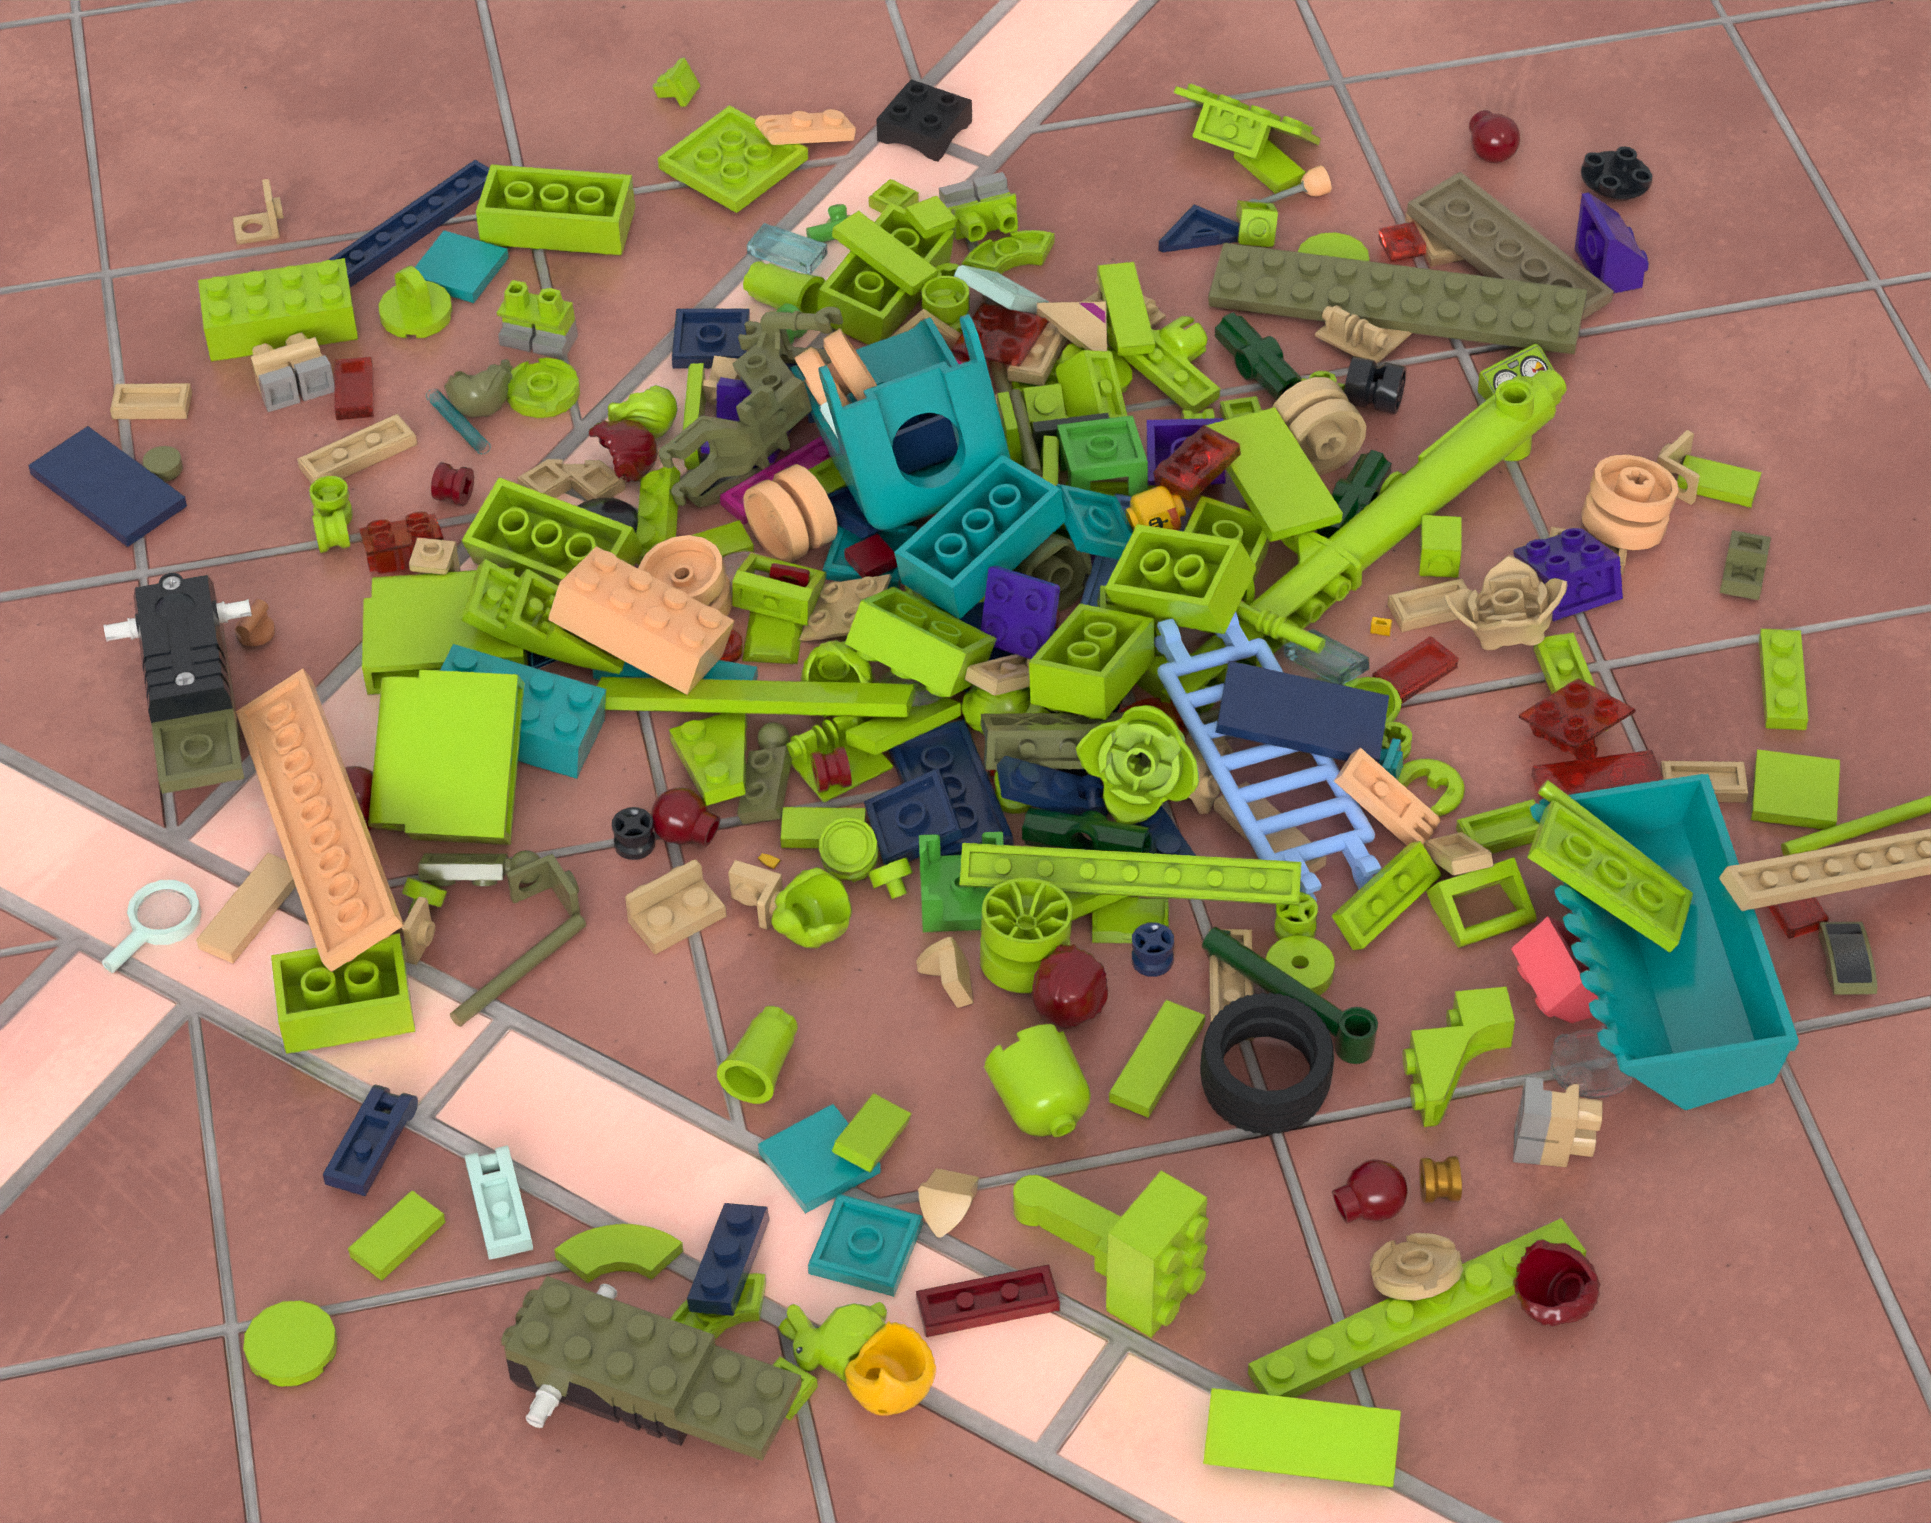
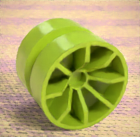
M1016 878L996 885L985 896L982 903L980 966L985 976L992 983L1011 992L1031 993L1034 975L1041 961L1050 956L1057 946L1061 944L1070 945L1072 905L1067 895L1060 888L1040 879Z

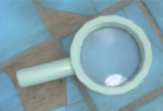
M159 880L149 883L136 891L129 901L127 910L133 931L102 960V965L105 969L114 973L145 942L153 945H169L182 941L192 934L200 923L202 913L196 892L188 884L177 880Z

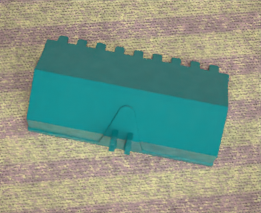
M1709 774L1691 775L1568 795L1693 893L1679 944L1671 952H1668L1565 882H1563L1564 886L1560 885L1554 889L1557 900L1573 913H1568L1563 917L1566 929L1581 940V942L1571 945L1573 954L1577 960L1588 966L1590 970L1580 974L1581 982L1587 990L1598 996V1000L1594 999L1588 1003L1590 1012L1594 1018L1607 1026V1029L1597 1032L1600 1044L1615 1054L1621 1072L1634 1077L1685 1111L1774 1083L1789 1052L1795 1051L1799 1039L1755 910L1741 911L1719 879L1726 867L1739 865ZM1541 799L1539 801L1540 804L1536 803L1530 807L1533 818L1539 823L1544 809L1550 804L1546 799Z

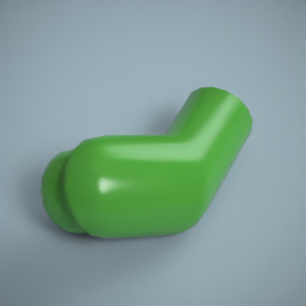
M836 204L828 208L830 219L825 224L806 228V235L810 245L834 240L832 237L833 227L850 216L847 215L846 205Z

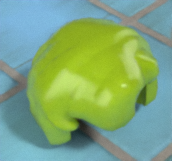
M815 867L810 870H803L783 891L777 894L774 901L777 908L773 911L771 923L778 933L784 934L797 945L806 948H819L822 944L836 940L847 931L852 915V907L843 883L823 869Z

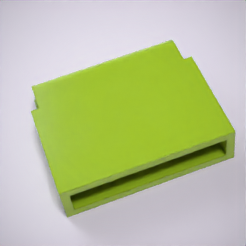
M515 567L503 568L516 576ZM476 570L448 572L447 574L427 573L373 577L372 598H364L362 671L367 695L380 694L383 677L419 678V670L440 671L453 644L526 666L527 650L497 639L461 621Z
M419 670V678L383 677L381 680L368 826L384 830L405 831L413 840L511 845L525 685L522 679L516 674Z

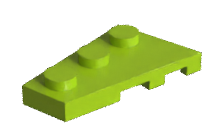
M722 713L702 720H691L681 726L669 729L671 743L706 806L746 794L745 751L747 750V713Z

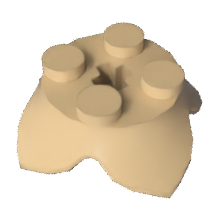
M1508 555L1488 572L1484 578L1480 594L1475 589L1474 591L1459 589L1445 595V600L1454 616L1470 627L1475 636L1480 639L1483 649L1495 650L1502 646L1520 643L1532 646L1544 640V631L1549 628L1552 621V613L1566 593L1568 584L1567 581L1558 578L1550 579L1545 584L1543 582L1540 583L1537 573L1532 567Z

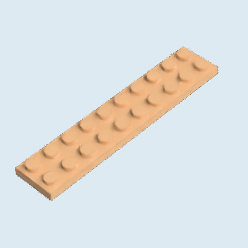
M301 669L237 710L236 714L321 961L332 972L343 964L352 961L357 955L382 939L389 937L393 932L403 927L404 924L313 680L304 669Z

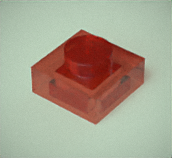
M1413 221L1379 228L1378 240L1391 262L1425 255L1426 243Z

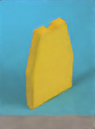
M763 853L758 857V860L772 869L781 861L772 855Z

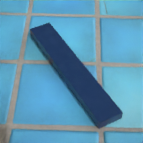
M475 159L328 260L345 258L351 288L480 199L490 168Z

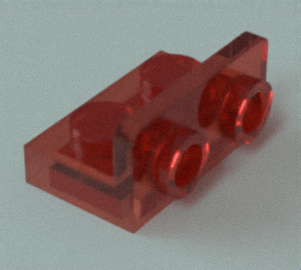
M1203 425L1153 471L1156 487L1164 486L1170 491L1171 495L1175 493L1191 502L1241 455L1240 444Z

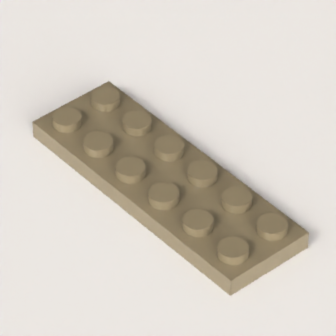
M1461 172L1408 202L1406 213L1487 277L1587 289V301L1583 319L1612 302L1614 291Z

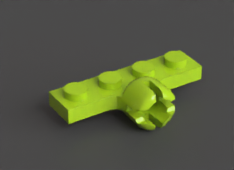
M1106 312L1107 344L1116 351ZM1181 316L1162 329H1152L1155 341L1154 353L1122 357L1181 408L1198 413L1219 399L1221 388L1190 363L1206 352L1205 346L1208 338L1200 323H1195L1186 330L1183 329L1193 323L1194 318Z

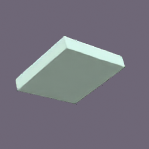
M961 265L958 266L954 277L965 281L969 287L1011 310L1037 314V303H1049L1046 299L995 271Z

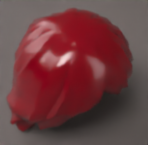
M602 420L589 429V436L598 437L599 444L609 449L611 456H613L614 473L619 479L624 476L623 480H626L628 483L631 481L637 482L648 474L655 465L658 456L655 437L640 422L631 420Z
M1061 944L1056 947L1050 956L1041 961L1034 975L1031 993L1035 1009L1040 1014V1017L1048 1024H1053L1061 1029H1067L1093 1019L1096 1014L1101 1013L1107 1001L1109 989L1106 972L1102 963L1096 961L1091 953L1077 948L1075 944L1071 946Z
M1541 1239L1537 1240L1530 1247H1526L1525 1256L1521 1257L1520 1263L1517 1264L1516 1276L1513 1280L1515 1293L1520 1301L1522 1310L1530 1318L1541 1323V1325L1548 1324L1550 1326L1576 1322L1588 1317L1589 1312L1594 1310L1595 1305L1598 1304V1297L1600 1295V1282L1595 1268L1580 1251L1566 1243H1550Z

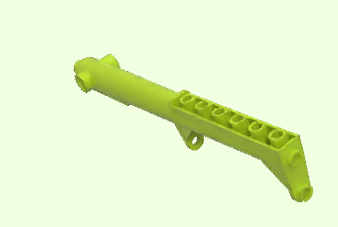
M1549 369L1545 371L1540 370L1532 377L1517 375L1512 380L1502 382L1496 388L1495 394L1418 456V463L1330 538L1327 539L1313 531L1281 539L1288 548L1298 554V564L1254 600L1250 606L1260 611L1267 609L1271 613L1274 612L1279 616H1283L1287 619V623L1301 629L1319 620L1323 612L1336 601L1343 600L1350 590L1355 591L1362 585L1363 570L1421 525L1422 515H1434L1500 461H1519L1526 458L1531 452L1532 435L1555 416V406L1561 402V397L1567 390L1564 379L1557 372ZM1238 618L1239 625L1248 641L1258 638L1264 639L1273 654L1283 645L1291 643V641L1282 637L1274 639L1271 635L1267 636L1263 632L1260 633L1256 631L1254 625ZM1215 634L1189 655L1191 657L1225 648L1226 645L1223 639ZM1156 656L1155 661L1136 684L1159 700L1166 710L1179 714L1157 673L1160 665L1169 662L1165 656ZM1256 656L1234 661L1261 667ZM1228 663L1179 676L1178 679L1186 693L1219 685L1225 681ZM1216 702L1196 707L1195 710L1198 714L1207 712Z

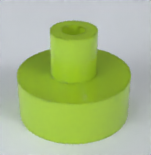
M907 857L872 870L868 872L873 888L886 884L891 899L907 893L902 877L913 872Z
M407 877L402 894L413 898L408 914L419 896L427 898L428 905L442 907L447 891L429 883Z

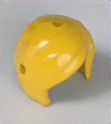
M887 1321L883 1328L866 1341L860 1349L858 1357L847 1364L845 1368L846 1384L853 1397L869 1412L878 1416L902 1413L919 1404L928 1394L936 1376L935 1359L928 1344L912 1327H907L905 1324H899L898 1322L892 1323Z

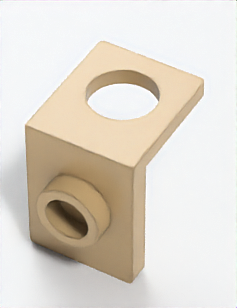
M269 179L262 180L267 212L233 218L237 244L280 238L277 219L284 218L280 197L273 198ZM257 223L263 226L256 233H246L243 231V228L248 224Z
M1686 430L1672 444L1668 443L1662 448L1658 455L1657 463L1667 469L1672 475L1677 473L1686 480L1688 489L1685 490L1678 487L1677 498L1692 505L1696 500L1700 475L1683 466L1685 456L1691 454L1694 433Z
M420 896L407 919L403 922L404 926L393 932L403 933L405 962L414 965L418 964L426 947L432 942L435 933V923L431 921L428 900Z

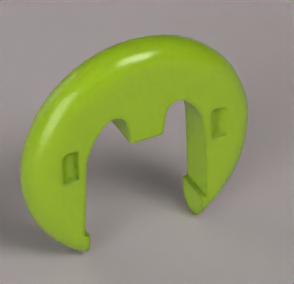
M1417 759L1403 765L1398 781L1405 787L1416 778L1422 776L1428 777L1427 786L1435 790L1441 785L1447 787L1446 792L1438 802L1430 808L1438 817L1452 812L1459 806L1464 797L1465 787L1462 777L1453 767L1435 759Z

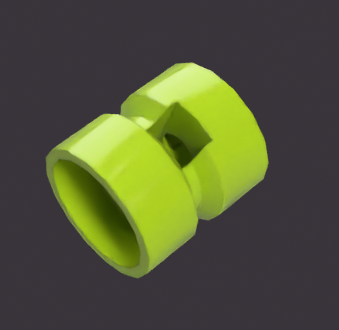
M949 275L930 279L922 288V310L925 309L963 335L960 317L969 314L968 285L960 278Z

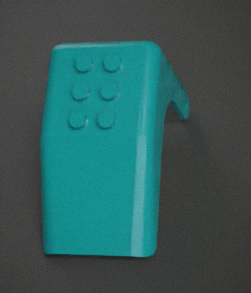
M969 314L960 317V324L970 361L958 364L930 317L920 321L919 324L907 332L856 349L855 351L877 386L863 390L865 399L857 401L852 392L847 394L852 403L843 407L827 365L819 367L820 380L837 437L820 411L821 407L805 382L806 378L799 366L790 367L793 375L804 381L812 408L811 414L837 470L868 523L874 528L882 531L890 530L939 512L999 456L1003 454L1011 459L985 356L976 327ZM935 413L948 418L952 422L958 446L956 455L947 458L946 461L940 464L929 465L913 471L910 475L901 471L897 466L892 449L893 440L898 429L907 420L919 414Z

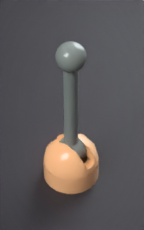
M1320 165L1308 170L1304 174L1300 185L1260 200L1254 198L1249 201L1273 203L1302 191L1310 196H1322L1331 192L1330 178L1325 168Z

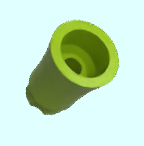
M757 261L750 266L749 271L744 276L743 289L758 302L775 309L787 303L796 306L803 313L816 314L819 288L824 284L825 279L821 276L788 270L772 263L766 264Z
M766 1006L763 1012L759 1013L751 1021L738 1044L717 1069L718 1081L730 1095L752 1104L765 1103L772 1098L778 1075L794 1043V1036L798 1030L795 1018L787 1014L780 1007Z

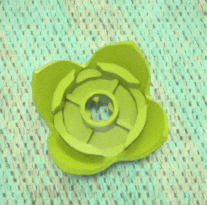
M1143 705L1130 708L1125 711L1122 718L1093 728L1081 739L1076 747L1082 767L1089 775L1098 777L1103 781V799L1106 808L1119 823L1131 825L1145 821L1156 813L1163 802L1167 800L1175 802L1185 800L1199 785L1197 761L1190 748L1186 745L1183 733L1178 729L1172 718L1154 706ZM1142 752L1148 756L1151 762L1146 767L1138 764L1140 758H1135V755Z

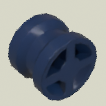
M1151 922L1142 924L1135 929L1132 934V965L1134 969L1148 977H1157L1167 973L1171 969L1174 959V935L1172 931L1163 924Z

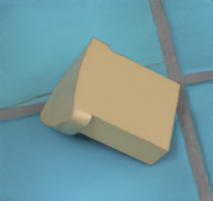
M947 937L926 948L916 960L918 972L941 976L942 986L957 1008L972 1004L973 996L969 962L952 937Z
M936 1168L927 1182L920 1185L918 1189L920 1207L928 1226L936 1237H942L950 1232L965 1216L972 1200L977 1194L979 1177Z

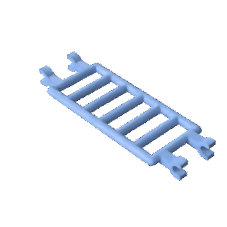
M1235 612L1225 634L1215 633L1217 637L1223 639L1226 647L1190 657L1181 641L1180 632L1174 619L1158 622L1157 628L1161 636L1154 638V644L1169 662L1159 666L1157 670L1158 677L1258 859L1301 862L1300 892L1310 895L1317 901L1313 892L1319 891L1322 885L1316 875L1309 871L1305 862L1342 851L1352 869L1354 881L1360 890L1373 878V874H1377L1381 870L1377 859L1370 855L1364 844L1374 840L1375 832L1359 803L1334 782V779L1340 772L1334 759L1312 754L1318 766L1238 788L1230 773L1231 770L1298 751L1263 744L1221 756L1212 739L1225 735L1215 733L1217 721L1203 724L1195 708L1221 701L1224 683L1186 693L1178 679L1179 676L1252 656L1257 657L1262 668L1283 672L1267 642L1261 638L1248 641L1239 625L1237 613ZM1322 781L1328 782L1336 798L1260 820L1255 819L1247 804ZM1344 812L1354 830L1277 853H1274L1265 835Z

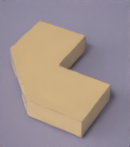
M547 459L517 477L519 485L554 498L559 497L572 488L587 501L596 498H613L626 489L625 480L622 477L619 479L615 475L614 470L601 460H585L584 464H563V459Z

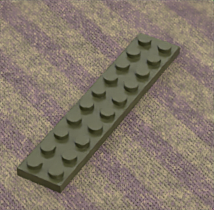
M1223 243L1208 295V301L1211 307L1325 322L1326 320L1322 319L1324 309L1327 306L1333 307L1338 305L1342 310L1350 313V316L1356 314L1360 317V320L1366 319L1370 324L1378 328L1521 348L1538 344L1544 351L1575 355L1587 301V289Z

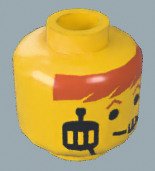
M1157 486L1132 496L1130 507L1125 509V514L1133 531L1137 524L1179 531L1181 528L1180 517L1185 516L1186 511L1178 493L1171 495L1166 487Z

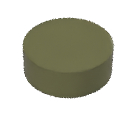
M170 446L155 447L149 450L143 457V466L164 482L175 479L183 470L179 451Z

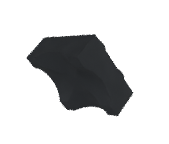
M910 79L877 117V141L885 144L898 143L910 146L924 154L928 159L939 162L945 155L953 138L961 130L967 129L972 123V100Z

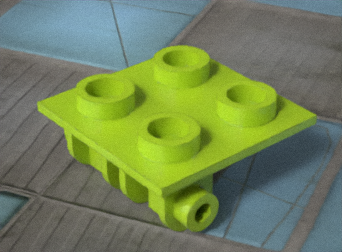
M837 716L833 718V723L826 719L822 722V728L816 724L812 726L811 730L799 736H792L791 742L786 744L789 755L792 757L791 765L823 803L893 768V765L883 753L876 756L868 753L869 756H867V752L846 744V731L864 723L862 716ZM844 746L850 765L852 786L843 788L839 785L830 786L828 791L819 793L811 767V752L820 751L823 754L832 753L834 748Z

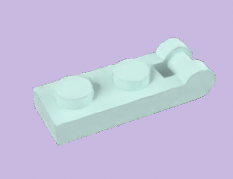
M508 1145L495 1148V1153L478 1156V1153L464 1155L489 1260L533 1250L532 1239ZM499 1170L498 1172L483 1175L484 1173Z

